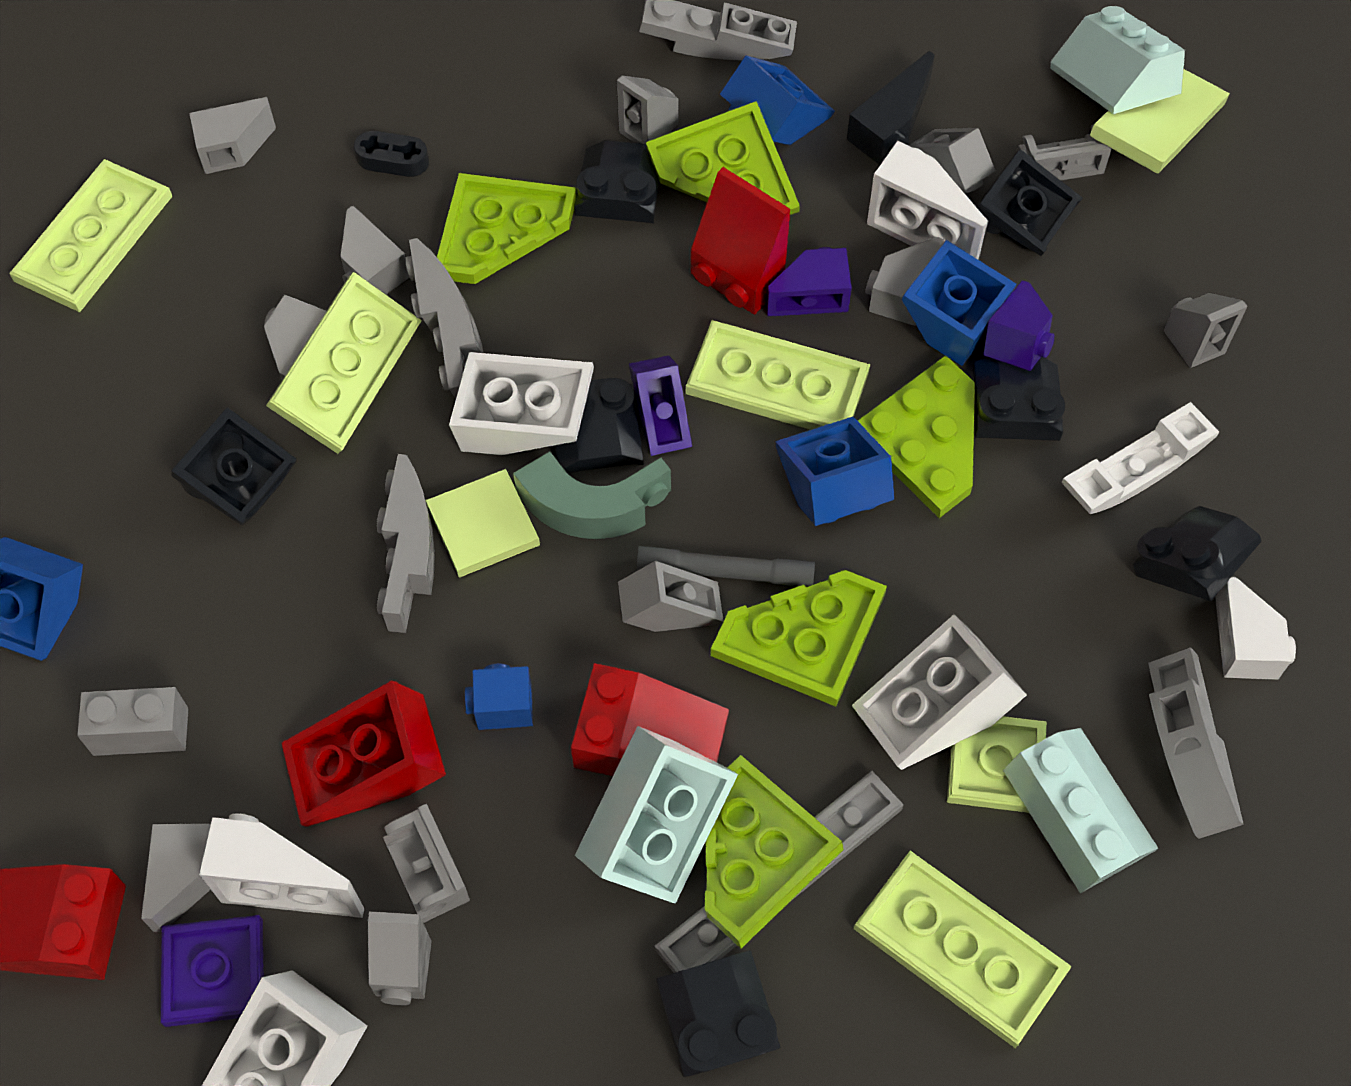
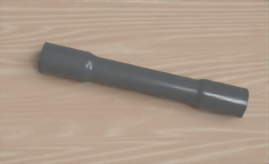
M639 546L637 556V571L654 561H658L699 576L764 581L775 585L795 587L801 585L809 587L813 585L815 562L779 558L773 560L688 553L677 549Z

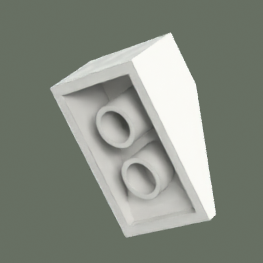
M897 141L874 173L867 225L910 246L939 237L944 239V242L948 240L971 256L979 259L988 220L935 158L925 154L918 148L910 147Z
M469 352L449 423L460 450L463 452L506 455L576 441L593 374V362Z
M952 615L852 704V707L897 767L902 770L991 727L1026 697L1027 694L980 639L956 615Z
M231 814L229 819L212 817L199 875L221 903L363 918L364 907L347 878L259 822L253 816Z
M293 970L262 977L202 1086H331L344 1069L367 1025Z

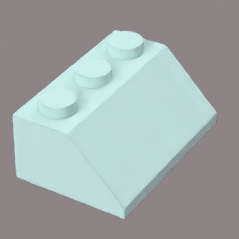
M1108 6L1103 8L1101 12L1084 17L1051 60L1050 69L1112 114H1116L1181 94L1185 50L1169 40L1168 37L1147 26L1145 22L1127 13L1123 8Z
M637 726L575 856L600 878L676 904L738 774L674 740Z
M1081 728L1058 732L1025 749L1003 770L1080 894L1159 849Z

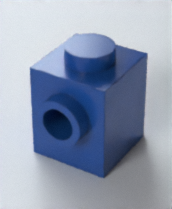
M491 664L484 669L473 670V686L465 687V706L467 715L474 714L478 730L533 726L532 687L528 666L510 667L506 664Z

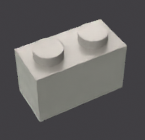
M176 687L81 692L77 736L93 756L186 751L188 707Z

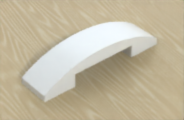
M1190 402L1161 419L1154 431L1102 462L1094 459L1064 477L1061 483L1089 514L1097 513L1126 501L1170 474L1215 439L1219 431Z

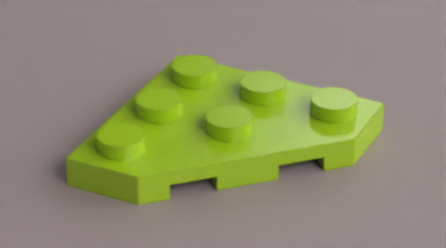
M757 101L646 142V149L661 184L708 202L716 175L722 167H725L790 208V215L800 211V205Z
M459 173L437 258L444 265L453 281L470 284L480 282L569 230L575 207L576 188Z
M947 356L937 361L858 420L891 456L892 473L938 518L969 496L973 486L975 382Z
M844 570L832 574L828 580L812 586L805 587V585H801L770 597L769 601L749 608L744 605L730 610L711 647V656L836 707L885 596L887 586Z
M740 755L727 767L737 773L738 776L706 840L707 888L705 891V912L710 921L737 946L743 948L843 851V843Z

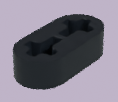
M367 131L359 135L354 142V150L359 165L369 171L415 177L425 172L429 166L427 147L421 139L380 131ZM411 154H417V155H412V157H411L410 160H406V159H408V158L410 157Z

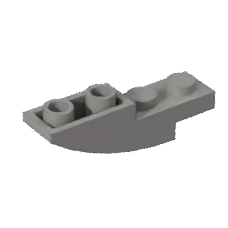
M645 0L639 32L674 41L673 52L724 60H743L746 55L758 59H773L792 54L797 21L725 2L721 12L675 0Z
M418 238L409 240L411 256L406 257V267L411 281L416 282L417 293L411 294L413 310L416 317H422L430 331H433L437 350L439 353L443 352L445 365L439 366L443 389L445 391L450 390L456 399L469 352L484 353L480 335L465 299L444 265Z
M398 454L395 470L389 469L386 476L385 492L386 495H389L387 507L380 508L377 518V532L383 534L388 550L386 573L390 574L387 588L381 587L379 591L377 611L378 614L383 615L388 631L406 633L414 593L431 595L435 549L431 521L417 473L408 456Z
M1190 647L1149 662L1154 692L1149 694L1155 722L1173 781L1195 836L1200 839L1244 825L1225 744L1216 734L1198 655Z

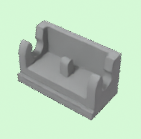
M1086 134L1085 138L1036 145L1032 135L1022 136L1024 144L1018 145L1017 152L1021 149L1059 180L1104 174L1112 148L1089 136L1090 134Z
M427 803L418 807V810L400 817L384 827L387 835L383 839L417 914H420L423 923L470 901L466 887Z

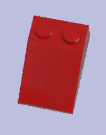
M722 167L716 175L691 248V274L702 285L711 286L725 295L734 306L743 307L755 315L767 302L768 286L786 267L790 208L725 167Z
M594 663L571 746L574 768L613 776L637 726L674 740L717 762L729 709L639 672Z
M393 680L282 742L300 823L306 827L409 796L446 776L424 695Z
M59 864L0 869V970L104 980L126 885L110 868Z

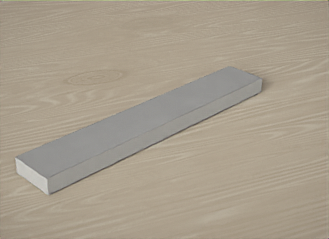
M873 771L814 817L842 841L843 851L794 898L902 811V802ZM704 906L656 944L655 951L675 973L721 959L737 945L707 918Z

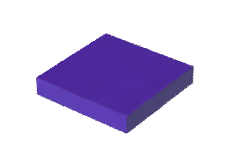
M260 915L162 926L161 1024L165 1027L240 1018L260 980L264 977L263 919Z

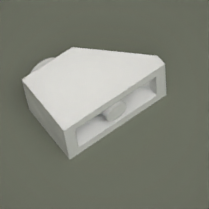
M1231 577L1215 596L1224 678L1278 680L1289 664L1294 662L1296 654L1295 640L1293 637L1288 636L1287 621L1238 578Z

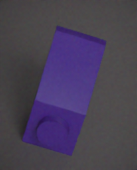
M821 247L814 250H805L768 286L767 316L848 312L852 287L846 248Z
M1022 280L989 320L984 356L1031 371L1041 357L1046 358L1049 355L1055 335L1050 333L1053 315L1029 282Z
M668 355L630 363L629 369L635 402L650 455L653 456L692 447L680 374L676 362Z

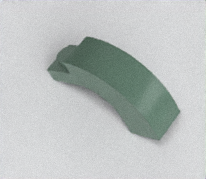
M551 452L546 453L513 473L516 491L521 501L536 518L561 533L587 539L617 537L645 526V507L647 505L652 507L659 504L671 491V469L662 458H659L625 480L608 486H591L575 480L567 474Z

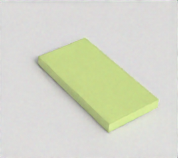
M1183 69L1181 94L1116 114L1107 111L1094 124L1089 136L1159 174L1225 105L1230 93Z
M104 159L9 273L14 282L81 312L172 198L169 187Z
M353 272L347 278L266 406L338 454L345 447L422 320Z
M712 320L686 384V394L812 430L854 417L869 373L870 364Z
M912 851L908 852L854 926V930L1015 1049L1072 967Z

